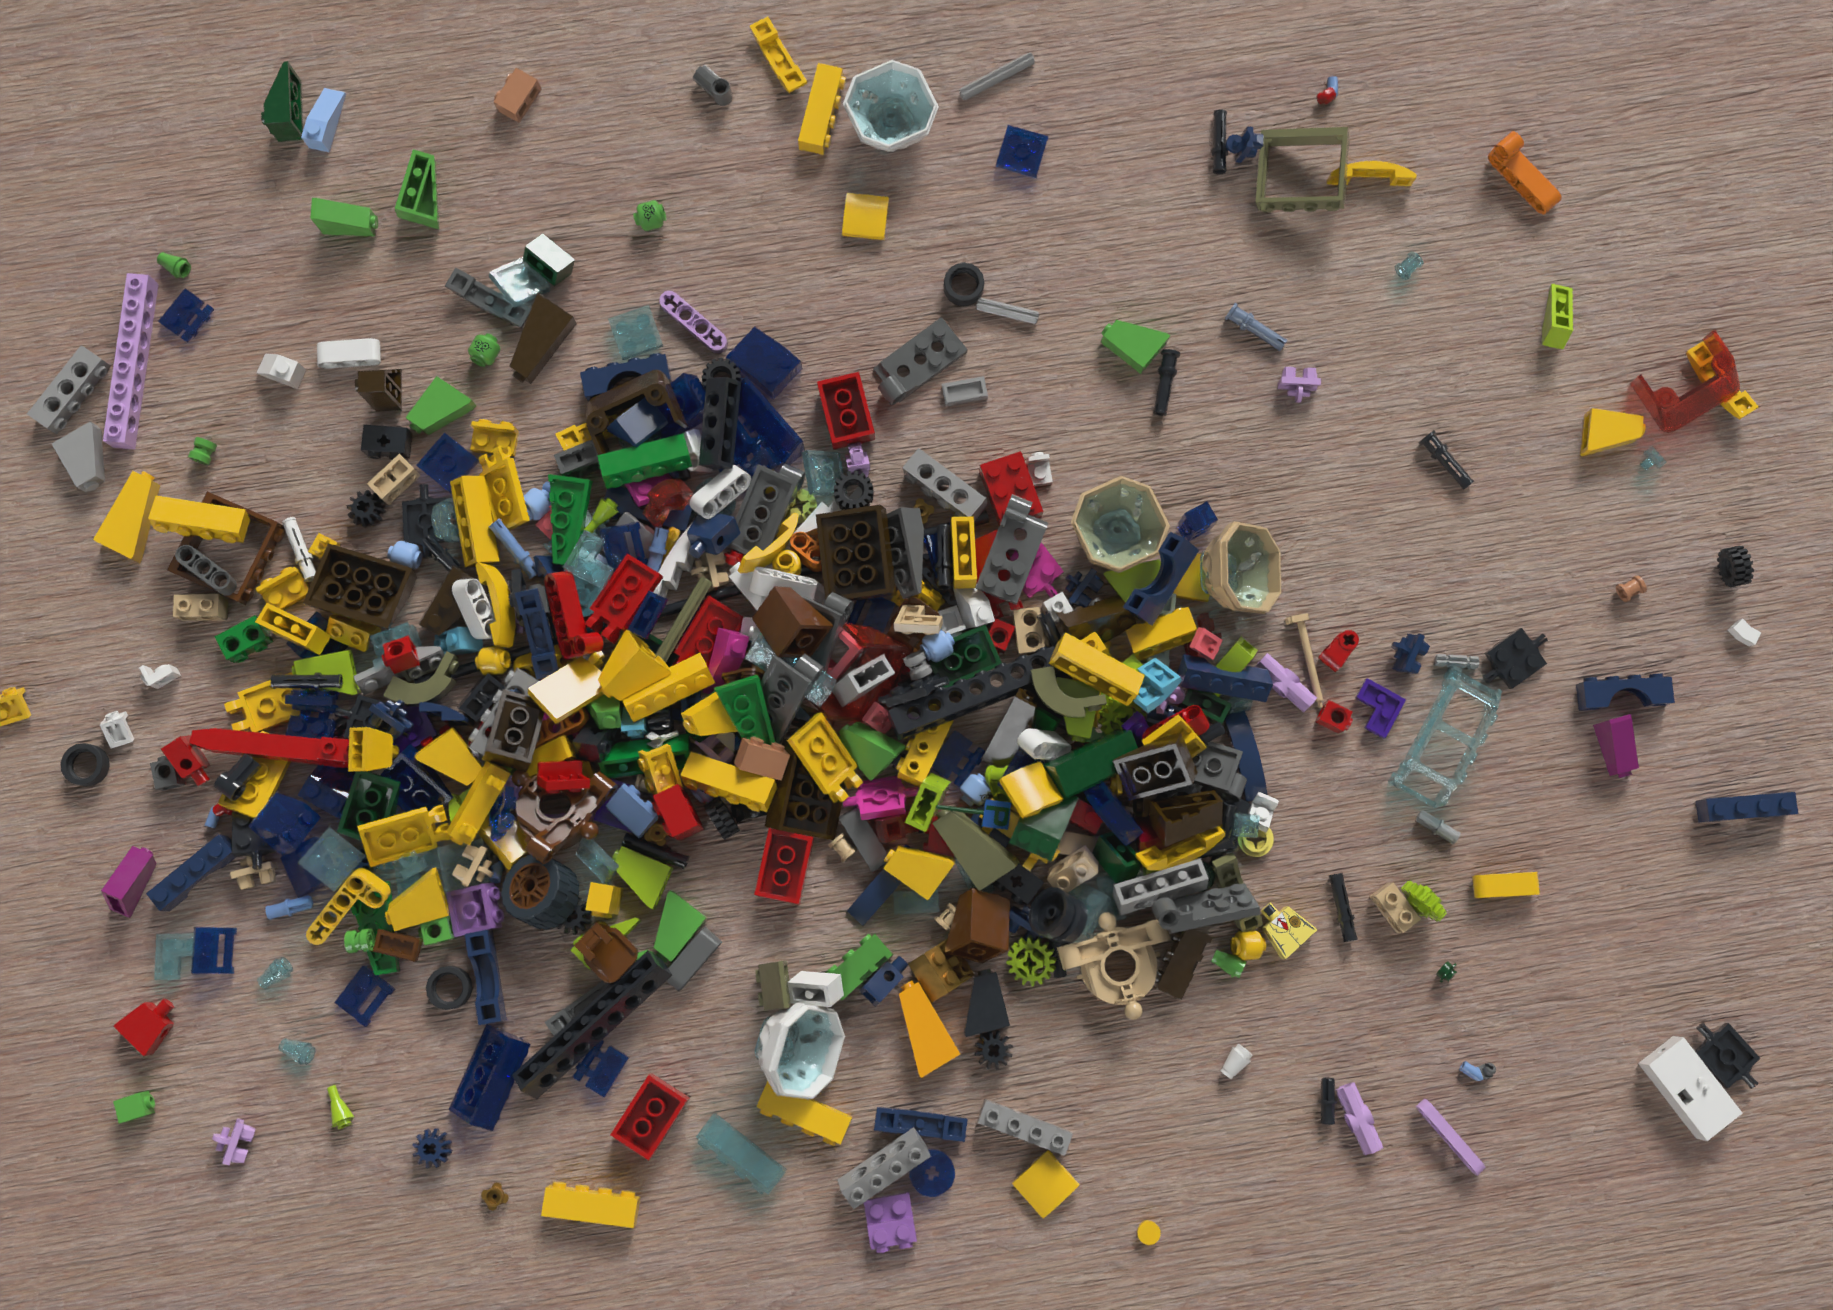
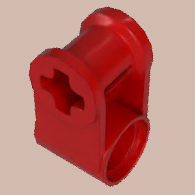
M1352 630L1339 633L1323 650L1318 659L1336 673L1359 643L1358 635ZM1345 637H1349L1348 645L1344 644Z

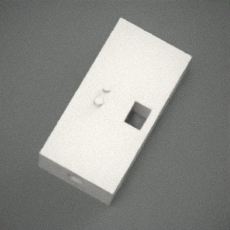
M1672 1036L1638 1063L1696 1139L1710 1140L1742 1114V1111L1684 1037Z

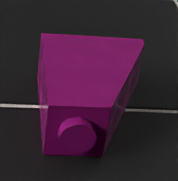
M1631 714L1593 725L1609 776L1618 774V777L1622 778L1632 775L1631 770L1638 769L1639 764Z
M132 846L101 890L109 909L128 918L132 916L156 867L153 853L147 848L141 847L139 849Z

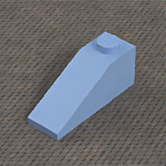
M324 88L307 116L301 136L309 148L330 153L346 96L345 92Z

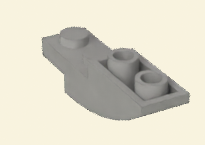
M438 646L416 647L420 665L396 674L393 673L389 666L386 667L381 656L372 660L374 667L355 675L354 679L362 693L366 695L388 685L393 676L399 679L405 677L409 682L437 669L445 654L441 647Z

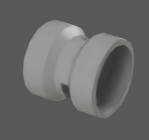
M923 650L914 652L903 659L905 665L910 669L909 674L912 680L923 678L932 672L930 665L925 661L926 655Z

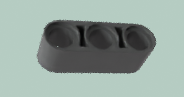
M182 545L176 550V560L222 595H231L235 592L237 588L235 579L190 545ZM193 554L189 561H185L188 555ZM209 566L210 570L207 573L202 574L204 568ZM224 579H227V583L224 586L219 587L220 582Z
M855 806L839 816V820L870 870L874 872L886 864L884 858L887 852L867 820H861L858 807Z
M704 927L668 968L672 976L667 982L678 992L681 991L716 951L722 941L707 927Z

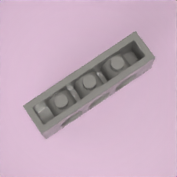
M81 345L32 406L27 415L50 431L58 434L59 431L65 428L72 414L80 409L83 400L93 392L94 386L98 381L106 376L110 365ZM87 370L86 375L81 377L82 373ZM73 388L72 393L68 394V391ZM60 405L59 409L54 412L55 407Z
M920 448L916 450L902 467L905 475L904 478L910 484L914 485L916 483L919 485L921 491L929 498L935 497L938 500L937 503L945 510L951 509L955 513V517L974 516L975 522L988 506L987 499ZM924 473H932L930 478H922ZM942 485L949 486L946 491L938 490ZM958 498L966 499L962 504L955 503Z
M516 668L514 672L510 670L504 682L507 684L504 689L510 691L512 688H519L523 695L529 696L528 688L538 683L539 680ZM498 690L492 699L495 702L492 709H486L480 721L483 723L479 730L475 728L468 738L471 741L470 748L482 755L488 739L485 735V730L492 726L502 694L501 690Z
M1197 859L1115 884L1113 897L1120 915L1153 906L1160 898H1170L1173 900L1206 890L1209 878L1201 859Z
M984 1099L977 1119L979 1124L1064 1156L1073 1135L1069 1130Z
M913 1127L837 1179L841 1193L853 1209L931 1157L925 1142Z

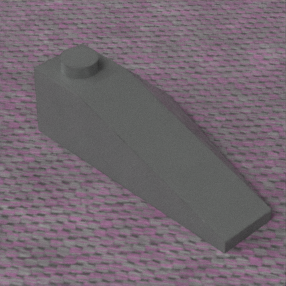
M900 507L888 513L887 520L895 583L902 598L908 599L920 594L922 589L924 527L920 508Z

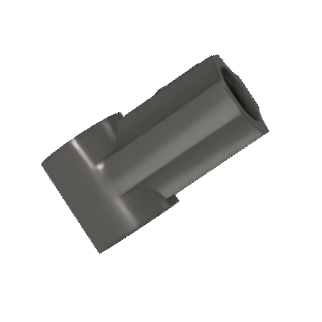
M706 65L700 66L695 71L693 80L709 93L718 105L725 106L732 101L733 96L727 80L717 76Z

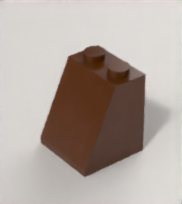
M773 587L752 618L777 657L801 658L806 654L811 658L833 627L831 622L791 587Z
M970 888L961 894L947 939L945 953L978 963H985L1009 951L1010 900L996 893L990 894L982 890L979 891L977 888Z

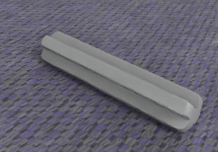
M981 297L978 298L976 304L977 310L1036 324L1039 317L1038 311Z

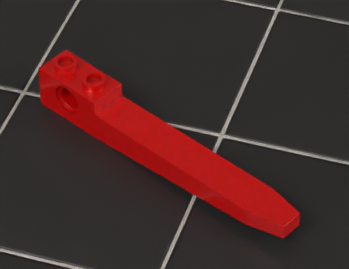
M210 728L192 730L189 741L192 746L214 753L239 756L247 754L250 757L342 768H348L349 739L329 737L317 739Z

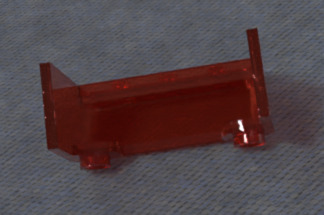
M1716 330L1711 331L1702 339L1713 355L1711 367L1716 375L1680 397L1669 387H1662L1653 392L1642 374L1630 383L1663 432L1673 433L1739 392L1740 382L1735 359Z
M843 624L842 628L861 648H864L855 669L884 654L895 674L843 708L832 690L828 698L810 696L809 701L827 720L864 722L862 718L874 701L879 703L878 697L889 694L890 690L895 688L905 667L903 659L910 655V649L904 643L870 626Z

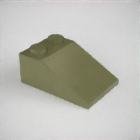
M787 960L758 964L759 969L755 970L756 982L761 983L762 992H758L759 1005L764 1006V1010L784 1009L793 1006L790 1002L787 983L789 981Z

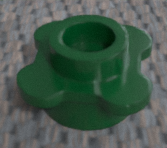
M1447 961L1439 969L1436 975L1441 978V983L1444 980L1449 982L1456 975L1457 971L1454 970L1457 965L1456 963L1452 965Z

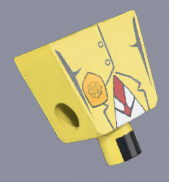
M1270 902L1260 911L1269 920L1262 927V930L1281 959H1287L1317 931L1313 925L1288 906L1278 911Z

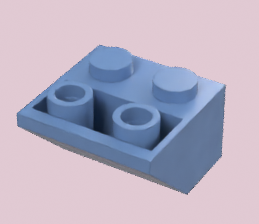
M624 783L608 802L606 808L640 839L656 823L658 815L650 801L644 802L641 800V793L633 785L628 787Z

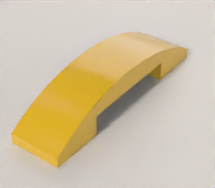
M767 16L749 25L762 53L786 91L791 93L808 84L798 65H795L779 39L778 32L769 17Z
M1361 161L1348 164L1346 185L1349 184L1352 177L1390 178V186H1411L1417 177L1413 171L1397 164L1383 161ZM1340 168L1330 173L1327 179L1328 185H1338Z
M1705 340L1686 352L1688 360L1702 384L1729 413L1740 420L1759 408L1746 390L1742 393L1715 361L1718 356Z
M631 407L609 416V425ZM586 423L577 427L573 425L555 433L563 451L592 440ZM607 429L603 432L605 440L614 436L607 432Z
M794 512L782 523L777 539L764 551L757 546L750 550L742 558L737 571L741 574L753 572L756 567L764 568L771 564L773 558L788 546L797 525L798 514Z
M477 562L475 566L479 582L482 585L488 586L496 619L495 622L489 624L494 645L510 648L513 646L515 636V610L509 602V594H511L509 587L501 573L494 566Z
M1217 826L1162 850H1159L1154 845L1136 853L1135 856L1147 870H1164L1193 861L1202 856L1225 837V832Z

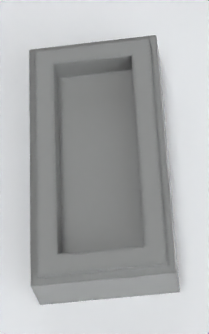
M984 376L942 384L945 406L988 399Z

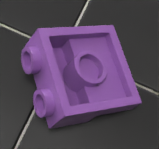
M494 883L479 884L446 893L454 937L502 927L501 922L504 920V913L498 907L497 900L500 898V891Z
M909 1192L872 1198L864 1202L871 1250L876 1249L877 1253L890 1251V1246L899 1245V1249L912 1247L913 1242H917Z

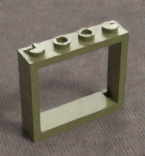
M1348 127L1261 130V134L1264 135V144L1259 152L1256 190L1258 211L1261 210L1266 213L1273 212L1274 210H1283L1285 212L1305 210L1314 212L1317 209H1326L1328 211L1344 209L1350 138ZM1341 144L1338 196L1266 198L1270 147Z

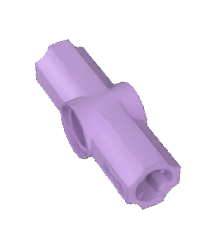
M1268 653L1256 664V668L1269 671L1273 682V690L1280 696L1287 697L1303 713L1317 699L1315 695L1300 683L1299 677L1288 668H1283Z
M1351 1082L1335 1089L1345 1111L1346 1123L1355 1134L1363 1154L1368 1155L1380 1151L1383 1146L1374 1128L1373 1116L1367 1105H1364L1355 1083Z

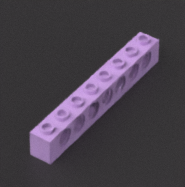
M127 273L103 436V441L113 448L135 449L158 291V283L149 275Z

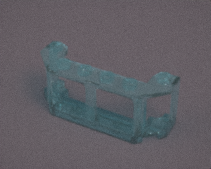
M1456 665L1450 666L1443 677L1446 680L1441 684L1443 687L1404 761L1400 762L1398 771L1396 773L1393 772L1388 780V783L1433 808L1445 806L1458 784L1461 785L1467 776L1465 771L1468 765L1473 764L1478 755L1476 753L1478 746L1482 745L1488 736L1485 733L1489 725L1492 726L1498 717L1496 711L1501 701L1502 690L1490 689L1461 673L1462 668ZM1460 679L1489 694V697L1464 684ZM1458 688L1485 702L1484 709L1486 713L1473 738L1442 721V716ZM1435 730H1439L1468 746L1451 779L1420 762V757ZM1411 771H1417L1444 786L1434 801L1402 784Z

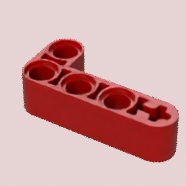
M570 571L547 574L544 584L562 656L565 659H571L600 652L603 648L602 636L598 632L587 633L573 574Z

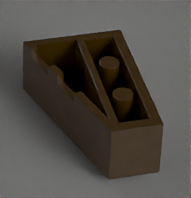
M402 369L358 371V379H355V390L375 411L402 410Z
M452 565L420 619L419 625L438 636L462 616L452 593L453 583L457 580L477 578ZM482 585L484 592L487 595L489 593L488 586Z
M1119 595L1096 601L1094 605L1086 608L1082 606L1076 607L1075 611L1069 613H1056L1064 634L1066 632L1080 641L1096 632L1102 642L1106 643L1137 624L1134 616L1123 608L1125 601Z
M1214 790L1150 800L1149 824L1162 843L1168 846L1222 825L1223 801Z
M1195 928L1175 932L1171 939L1174 941L1171 950H1166L1162 959L1165 962L1162 970H1157L1154 988L1178 1000H1182L1194 976L1193 973L1198 962L1201 963L1204 957L1202 953L1207 943H1211L1213 937Z

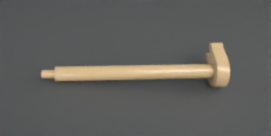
M1308 613L1290 616L1285 619L1286 625L1295 623L1298 625L1313 693L1317 697L1315 702L1318 703L1319 708H1322L1323 697L1305 621L1309 620Z

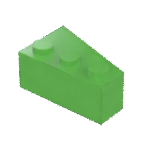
M413 149L396 202L395 212L398 218L439 230L434 155Z
M870 934L865 936L859 942L860 948L855 952L851 949L842 957L844 962L837 967L834 964L825 972L841 974L844 996L840 998L841 1000L848 996L893 955L876 934L872 937Z

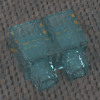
M408 622L369 636L378 658L384 654L383 644L408 635L415 647H422L416 627Z

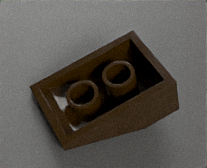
M503 689L482 760L527 772L532 761L545 713L530 696Z
M1182 733L1160 738L1113 759L1129 801L1191 785L1198 774Z

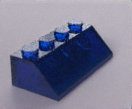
M748 377L743 378L741 381L738 417L742 418L744 421L743 426L750 434L752 432L755 433L758 437L757 442L764 450L766 448L769 449L772 453L770 457L778 466L785 463L791 465L805 453L803 440Z
M486 1024L448 1110L472 1126L493 1131L515 1082L512 1074L522 1066L531 1044L516 1035Z

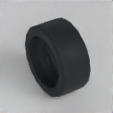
M964 262L957 263L949 268L945 274L943 287L945 295L950 302L964 307L977 302L978 298L983 294L985 282L983 274L978 267ZM965 273L975 278L977 286L971 295L962 296L953 291L951 283L956 275Z
M87 743L75 744L68 748L63 754L60 763L61 772L66 780L72 784L85 787L100 783L108 774L110 767L106 752L99 746ZM82 752H91L97 759L96 770L87 778L78 777L74 772V761Z
M455 966L437 969L428 978L426 984V994L429 1001L435 1007L443 1010L456 1009L464 1005L471 997L473 989L472 980L468 973L462 968ZM448 974L457 976L461 980L463 987L461 995L456 1000L450 1002L442 1000L436 992L437 982L441 977Z

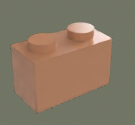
M515 68L513 73L507 76L502 90H499L494 97V104L498 112L520 123L541 91L538 79Z
M751 737V739L742 738L734 764L740 770L782 780L790 755L784 749L785 747L778 743L772 742L771 745H768L756 737Z

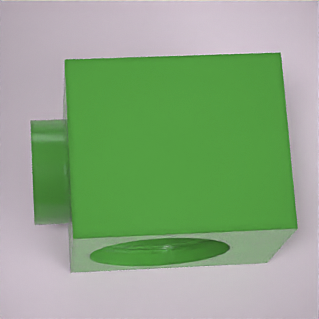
M450 916L420 924L421 928L418 929L419 938L423 939L424 945H434L457 939L453 935ZM435 925H438L441 930L437 938L433 937L431 933Z
M149 1091L113 1101L119 1124L155 1113V1100Z

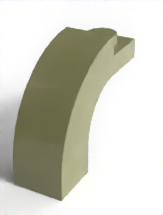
M446 651L434 675L422 683H408L393 676L383 696L395 702L402 700L405 702V706L419 707L420 702L435 703L444 698L457 683V681L449 677L457 671L459 658Z
M1054 666L1031 670L1033 686L1038 697L1046 707L1059 715L1069 718H1085L1084 708H1088L1089 712L1102 710V705H1106L1105 694L1086 698H1072L1064 694L1057 685Z
M1233 852L1212 861L1214 868L1212 873L1218 889L1230 887L1234 884H1244L1240 875L1237 858ZM1261 915L1234 920L1241 932L1252 931L1263 926Z

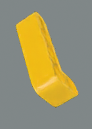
M366 868L355 869L306 932L307 940L314 945L325 942L358 899L371 908L381 907L391 894L389 885ZM355 878H359L363 884L357 883ZM373 891L378 892L382 898L376 897ZM342 895H346L350 901L344 900ZM329 911L333 912L336 915V917H332L329 914ZM323 925L325 927L324 930L319 932L318 929Z

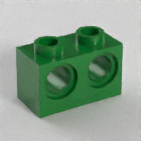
M254 615L215 636L226 660L233 663H241L248 659V655L264 651L268 648V644L274 642L268 630L255 622L258 618ZM258 631V638L252 641V634ZM238 641V649L232 651V645Z

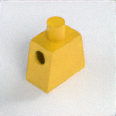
M370 727L350 728L349 772L371 771L391 767L392 759L396 758L399 754L398 747L393 745V736L391 734Z

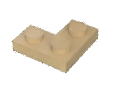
M903 605L894 622V632H901L903 634L916 632L934 635L941 630L943 616L925 615V606Z

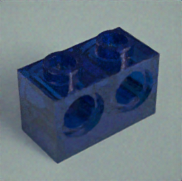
M1208 501L1184 513L1178 522L1180 535L1184 538L1186 537L1188 541L1210 531L1218 521Z

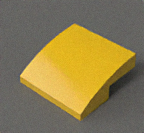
M847 193L842 236L884 240L889 197Z
M1197 553L1173 594H1176V598L1202 602L1209 601V593L1205 585L1206 575L1202 567L1204 554Z
M1176 715L1142 740L1143 744L1146 745L1160 738L1182 733L1192 758L1207 748L1192 728L1179 715Z
M1041 762L1023 767L999 780L1021 818L1039 814L1043 808L1060 804L1064 799Z
M1049 1150L1036 1159L1012 1183L1043 1219L1079 1186V1183Z

